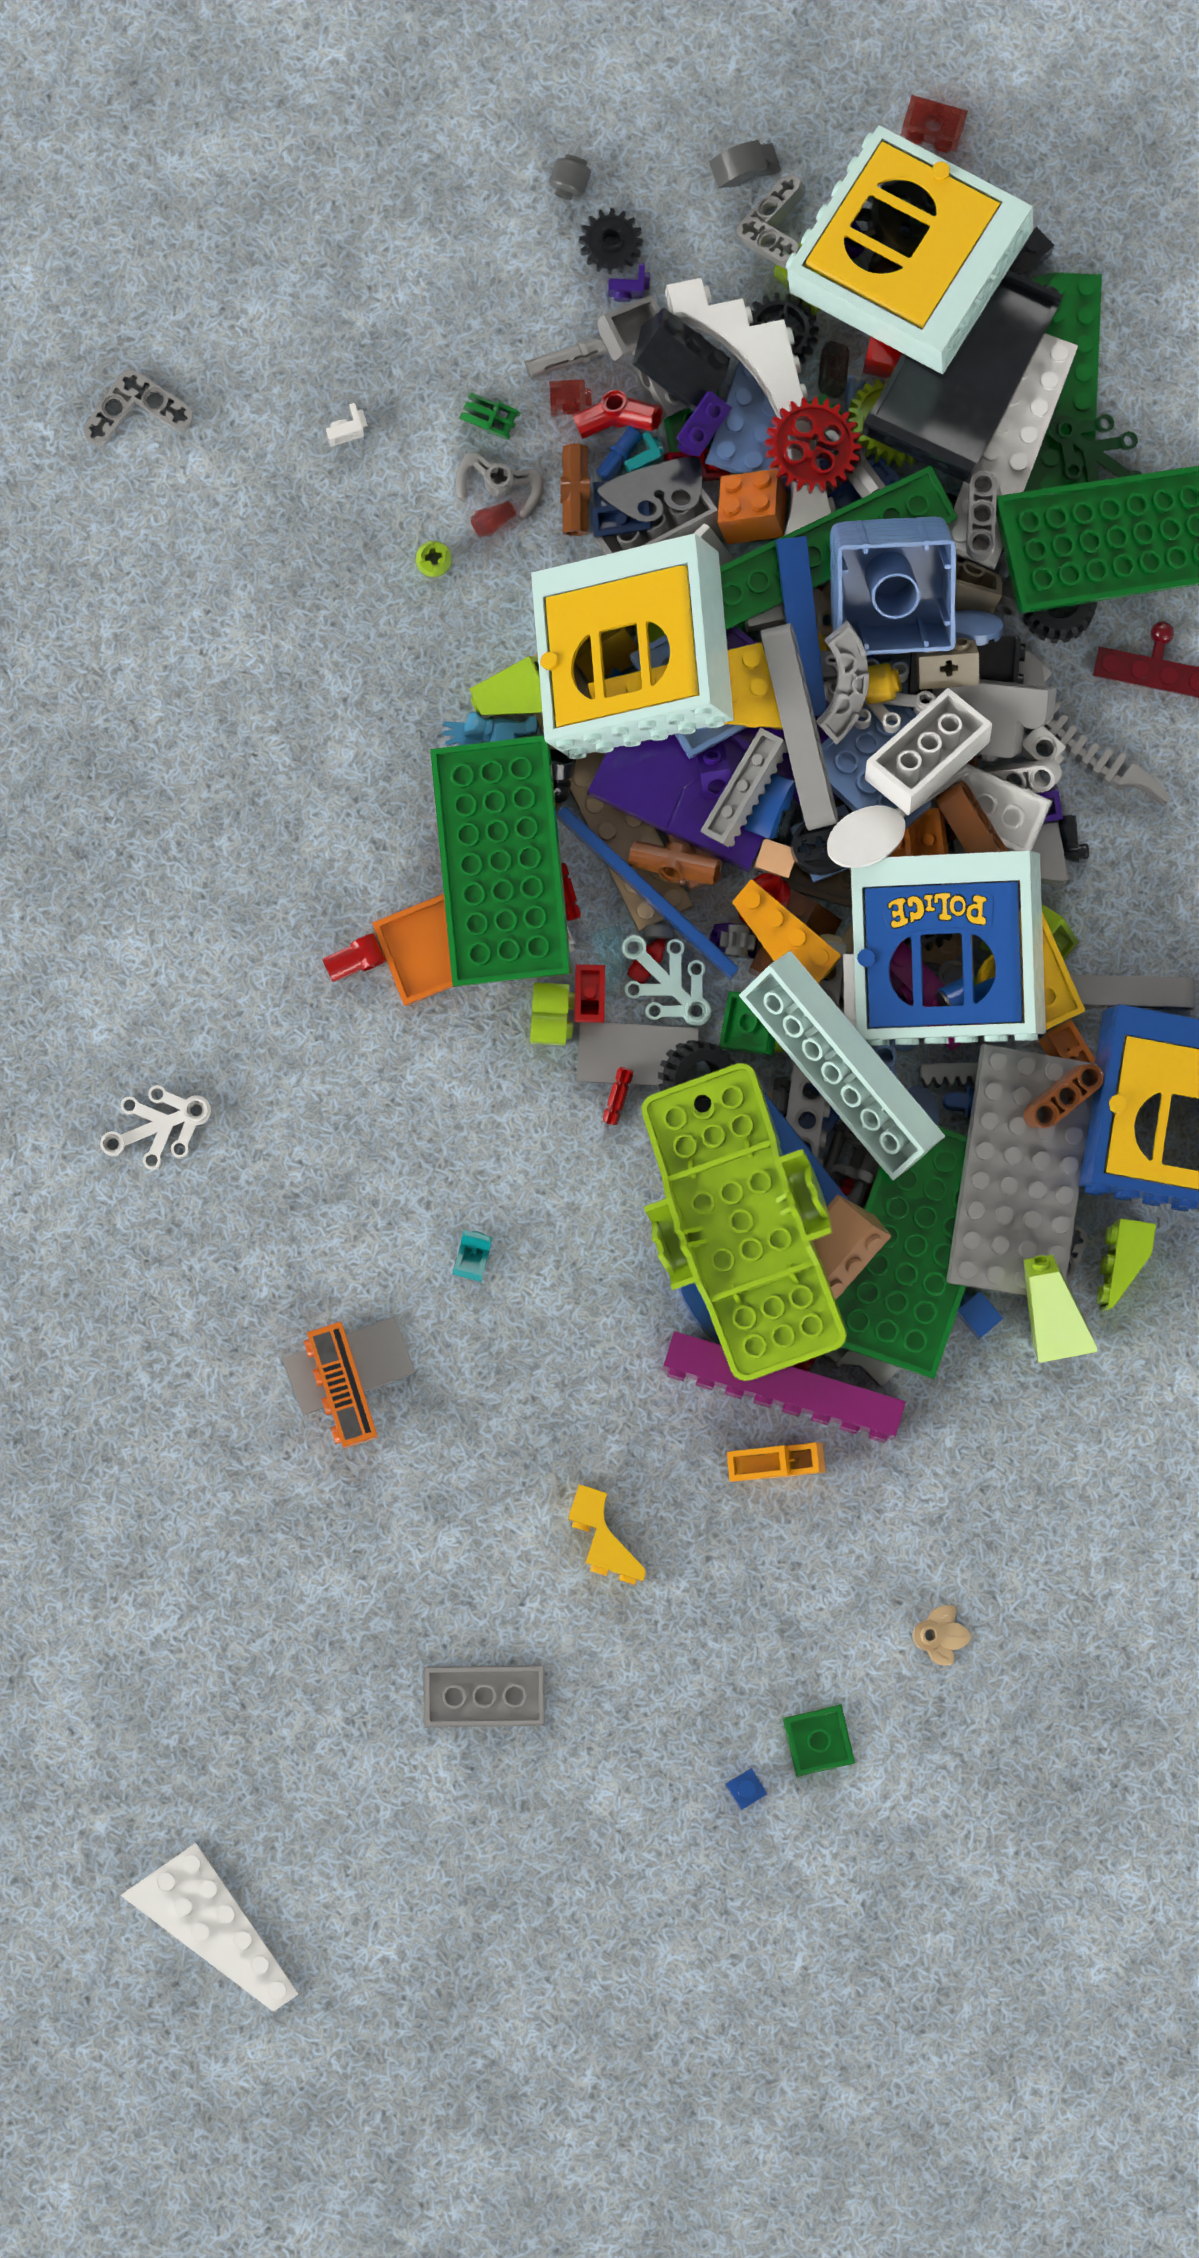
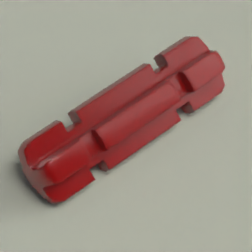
M561 863L567 921H573L581 917L579 905H576L577 898L571 878H568L567 864Z
M619 1067L615 1077L617 1081L613 1083L607 1102L608 1108H605L603 1122L607 1124L617 1125L621 1116L619 1111L623 1109L629 1090L628 1084H631L633 1078V1071L631 1069Z

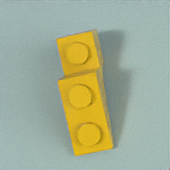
M579 1484L568 1520L573 1522V1528L589 1532L590 1527L596 1529L585 1563L591 1565L589 1571L603 1576H607L608 1571L620 1575L619 1581L631 1585H636L637 1580L643 1582L646 1573L644 1567L609 1531L605 1523L604 1505L608 1493Z

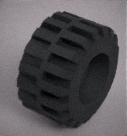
M1097 602L1076 605L1075 612L1066 618H1056L1045 610L1023 613V621L1025 625L1029 624V631L1032 634L1038 633L1040 635L1039 639L1045 641V638L1051 639V643H1057L1058 640H1063V643L1070 642L1071 638H1078L1089 627L1095 615Z
M687 1040V1044L679 1043L675 1045V1051L670 1049L666 1053L669 1059L667 1061L662 1060L660 1063L664 1070L663 1072H658V1079H661L663 1083L658 1086L660 1091L685 1083L690 1068L701 1061L706 1062L711 1073L732 1066L736 1062L729 1058L731 1054L728 1051L721 1049L716 1044L701 1040ZM700 1095L696 1099L695 1108L701 1113L708 1111L711 1107V1100L706 1095Z

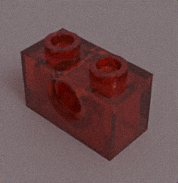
M912 95L900 136L905 137L906 140L916 145H921L922 142L934 145L933 148L939 152L950 153V150L956 152L968 111ZM935 121L940 125L941 129L930 131L925 124Z

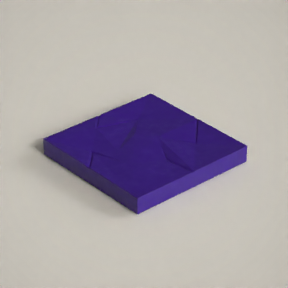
M675 734L668 735V738L665 740L655 741L650 739L641 741L640 745L634 747H626L624 745L615 747L613 751L606 753L587 792V795L747 873L765 839L764 836L745 830V825H742L740 827V836L734 837V846H729L728 848L700 832L719 798L703 799L697 757L688 758ZM727 738L716 745H725L732 777L746 751L731 738ZM720 779L713 780L709 783L708 788L713 791L720 790L725 786V782Z

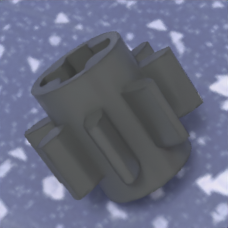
M729 925L728 932H721L720 948H726V956L747 958L748 951H755L756 935H750V927Z

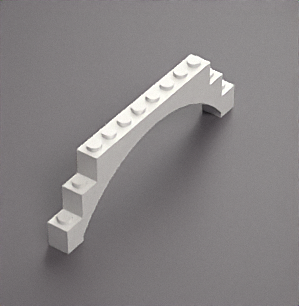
M702 278L666 286L665 295L669 311L678 316L682 321L700 329L721 343L739 359L760 385L778 418L782 419L779 414L781 408L790 412L789 404L791 401L796 403L798 407L802 397H805L808 401L805 384H800L797 374L801 373L798 355L793 356L791 345H794L793 332L791 327L786 328L784 319L749 326V324H753L752 313L749 306L745 307L743 298L708 306L709 303H712L711 293L708 285L703 286ZM805 421L796 423V428L802 433L811 430L810 425ZM788 436V439L791 441L797 440L793 436ZM811 440L809 449L815 451L817 442ZM793 448L788 450V457L797 461L802 458L799 450ZM816 459L815 464L819 469H821L819 460ZM793 482L791 484L789 516L784 535L835 511L833 498L827 497L826 489L821 494L818 486H814L812 494H809L807 486L803 485L802 489L797 492V483ZM783 604L744 622L746 631L751 632L782 625L784 620Z

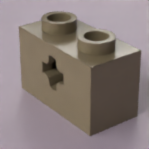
M966 638L956 639L955 647L950 651L916 652V678L919 689L979 685V652L975 640Z

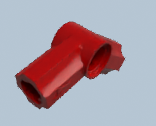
M611 390L602 397L600 403L572 415L582 439H585L611 426L622 428L628 425L653 432L655 429L658 430L662 422L663 410L659 405L628 398L620 390Z

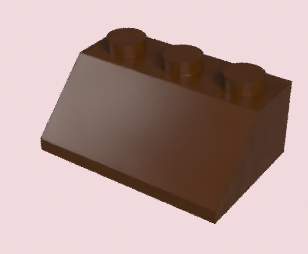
M790 889L787 909L817 935H835L842 920L818 902ZM761 945L749 968V973L757 977L774 962L763 945Z

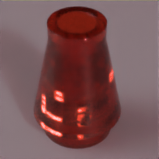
M507 500L501 504L476 510L475 514L470 517V521L479 537H490L506 522L515 517L516 512L513 505Z

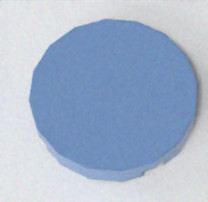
M955 611L956 639L966 638L975 640L977 646L988 644L991 639H994V642H996L1003 635V622L996 615L985 611Z

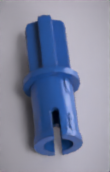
M628 426L617 443L609 447L610 452L596 470V474L604 481L612 480L623 463L629 459L628 456L638 442L643 438L642 434L633 427Z

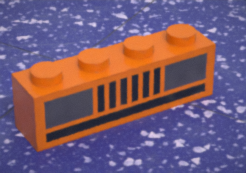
M340 1321L307 1332L309 1339L303 1342L308 1358L315 1357L318 1368L312 1371L317 1386L323 1385L327 1397L321 1399L326 1415L332 1414L336 1424L330 1427L335 1444L342 1443L343 1449L377 1439L378 1435L342 1322Z

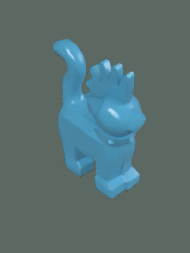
M474 711L468 714L465 723L443 722V726L451 728V730L443 731L442 735L453 737L445 742L446 746L516 739L534 734L537 730L536 716L527 717L525 722L503 718L493 719L492 716L486 719L479 712Z

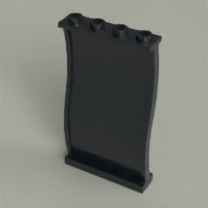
M1008 270L943 374L903 353L901 354L881 395L864 421L862 434L927 465H932V467L969 484L1056 313L1061 308L1063 295L1050 285L1043 286L1034 282L1031 277L1024 273H1015Z

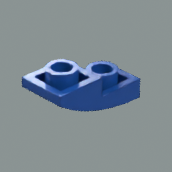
M776 773L770 775L771 783L765 784V793L759 794V803L752 806L753 813L748 816L747 824L744 828L747 831L769 839L776 837L783 810H789L796 786L795 780Z

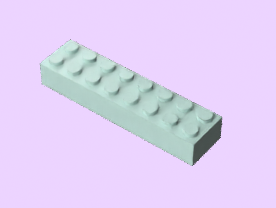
M791 950L770 964L739 995L892 1180L912 1167L945 1137Z

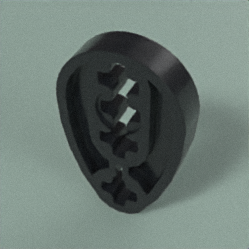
M838 815V822L846 816ZM804 821L797 828L791 841V853L794 861L803 871L812 875L822 876L846 868L831 860L827 847H825L824 853H820L818 849L811 850L809 857H805L804 852H798L802 842H806L807 847L815 845L816 839H820L822 843H827L829 835L836 824L808 830Z

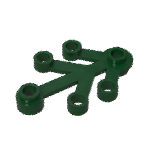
M1103 414L1096 419L1076 422L1070 416L1062 415L1055 418L1049 428L1053 441L1061 445L1064 462L1063 476L1071 481L1082 475V466L1075 462L1073 445L1082 451L1087 482L1101 480L1097 463L1117 478L1142 474L1136 470L1129 471L1103 452L1115 449L1126 451L1133 449L1138 443L1136 434L1128 431L1119 437L1089 441L1081 435L1082 433L1096 430L1100 433H1107L1112 430L1114 419L1109 414ZM1101 419L1108 421L1109 426L1107 429L1101 426ZM1062 425H1066L1069 428L1068 435L1061 432ZM1125 436L1131 438V446H1127L1124 443ZM1069 466L1076 468L1077 473L1075 476L1069 474Z

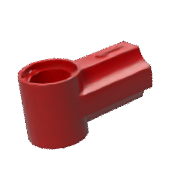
M371 933L350 943L349 947L322 958V961L332 983L360 970L364 972L374 968V966L377 967L386 962V958L375 934Z

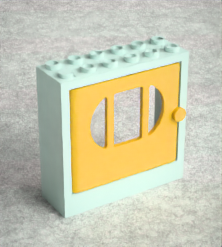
M878 125L874 133H868L862 144L863 150L859 157L854 156L847 167L848 174L843 181L839 180L836 183L831 194L833 198L829 204H824L820 208L816 217L817 223L813 229L809 228L805 232L801 240L802 246L798 253H792L786 264L789 291L802 300L943 374L1033 231V206ZM893 180H905L921 186L932 197L936 206V216H932L879 188L878 185ZM869 196H873L930 226L912 257L908 258L850 227ZM844 238H850L903 268L885 274L872 273L860 268L848 256L844 246Z
M697 534L685 535L531 573L544 738L548 744L570 759H581L586 757L588 753H608L613 751L615 747L623 745L634 747L640 745L641 741L650 739L655 741L665 740L668 738V735L676 733L692 734L698 728H718L723 726L725 722L734 720L719 552ZM650 622L656 624L664 631L670 645V659L667 669L654 686L648 624ZM637 624L642 689L606 698L601 633ZM589 637L591 638L595 699L593 700L584 696L578 689L573 673L577 652Z

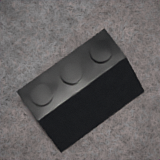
M663 308L641 326L632 365L691 410L695 411L708 391L716 393L726 379L730 358L722 350L707 341L700 333L686 325L678 316Z

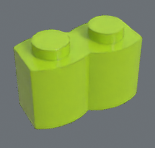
M534 982L530 1044L566 1046V1039H572L573 1021H567L568 1009L574 1010L575 992H569V984Z

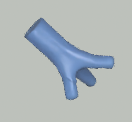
M838 371L836 376L843 385L846 396V412H848L851 400L855 398L857 391L861 389L865 382L860 380L855 385L854 375H849L848 381L845 375Z

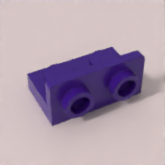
M708 391L678 434L677 440L680 444L677 448L685 455L700 456L732 407L715 393Z

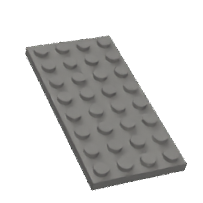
M986 1044L981 1045L946 1283L1027 1296L1023 1259L1050 1254L1054 1255L1066 1279L1080 1188L1078 1184L1093 1094L1050 1128L1034 1129L1029 1127L1024 1120V1110L1028 1104L1073 1067L1094 1063ZM1085 1070L1082 1073V1081L1087 1086L1090 1082V1075ZM1064 1089L1059 1094V1099L1063 1104L1068 1100V1094ZM1040 1107L1037 1111V1118L1042 1123L1045 1120L1046 1113Z

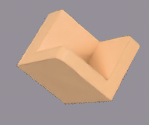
M764 839L757 860L754 861L752 867L785 879L789 878L794 864L791 847Z

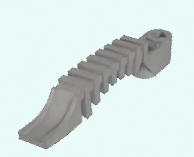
M1028 650L1025 651V661H1019V673L1024 674L1023 684L1045 686V682L1052 672ZM1055 701L1054 715L1061 707L1058 701ZM1064 713L1058 721L1053 715L1052 720L1044 725L1066 747L1065 749L1069 752L1068 756L1073 760L1077 758L1082 768H1089L1091 770L1090 774L1095 778L1097 776L1102 778V783L1107 787L1111 785L1117 790L1122 788L1140 789L1163 807L1171 797L1152 776L1134 762L1122 778L1118 776L1117 772L1128 757L1124 752H1121L1110 769L1105 765L1113 754L1112 750L1107 748L1099 761L1094 758L1100 745L1094 742L1087 752L1083 747L1089 738L1082 735L1077 742L1074 741L1072 738L1075 736L1078 728L1072 725L1067 732L1062 729L1069 719Z

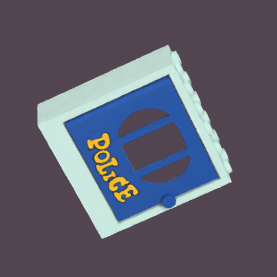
M1033 851L885 857L881 861L869 866L851 868L856 1030L870 1046H890L889 1040H895V1045H919V1039H925V1044H948L949 1038L953 1037L955 1038V1043H976L979 1036H984L985 1042L1008 1041V1035H1014V1040L1030 1041L1038 1040V1034H1046L1040 853ZM993 881H1001V882H999V883H976V884H954V885H932V886H909V887L869 888V887H882V886H904V885H926V884H949V883H971V882H993ZM1012 881H1020L1025 1023H1017L1023 1022L1018 882ZM961 933L964 1004L962 1006L925 1007L923 1004L921 937L926 934ZM973 934L979 936L987 943L996 963L994 983L988 994L978 1003L974 1002ZM908 937L911 938L912 1006L905 1003L897 995L890 979L892 956L897 947ZM1001 1022H1012L1011 1024H985V1025H959V1026H933V1027H907V1028H881V1029H874V1027H897V1026H923V1025H949V1024H975V1023H1001Z

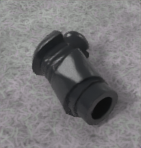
M1064 815L1063 819L1058 820L1064 857L1068 861L1079 863V859L1089 858V845L1086 843L1078 844L1076 815Z

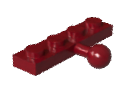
M1157 622L1151 628L1150 635L1154 641L1151 657L1098 647L1093 677L1199 698V667L1163 660L1165 646L1174 637V629L1168 622Z

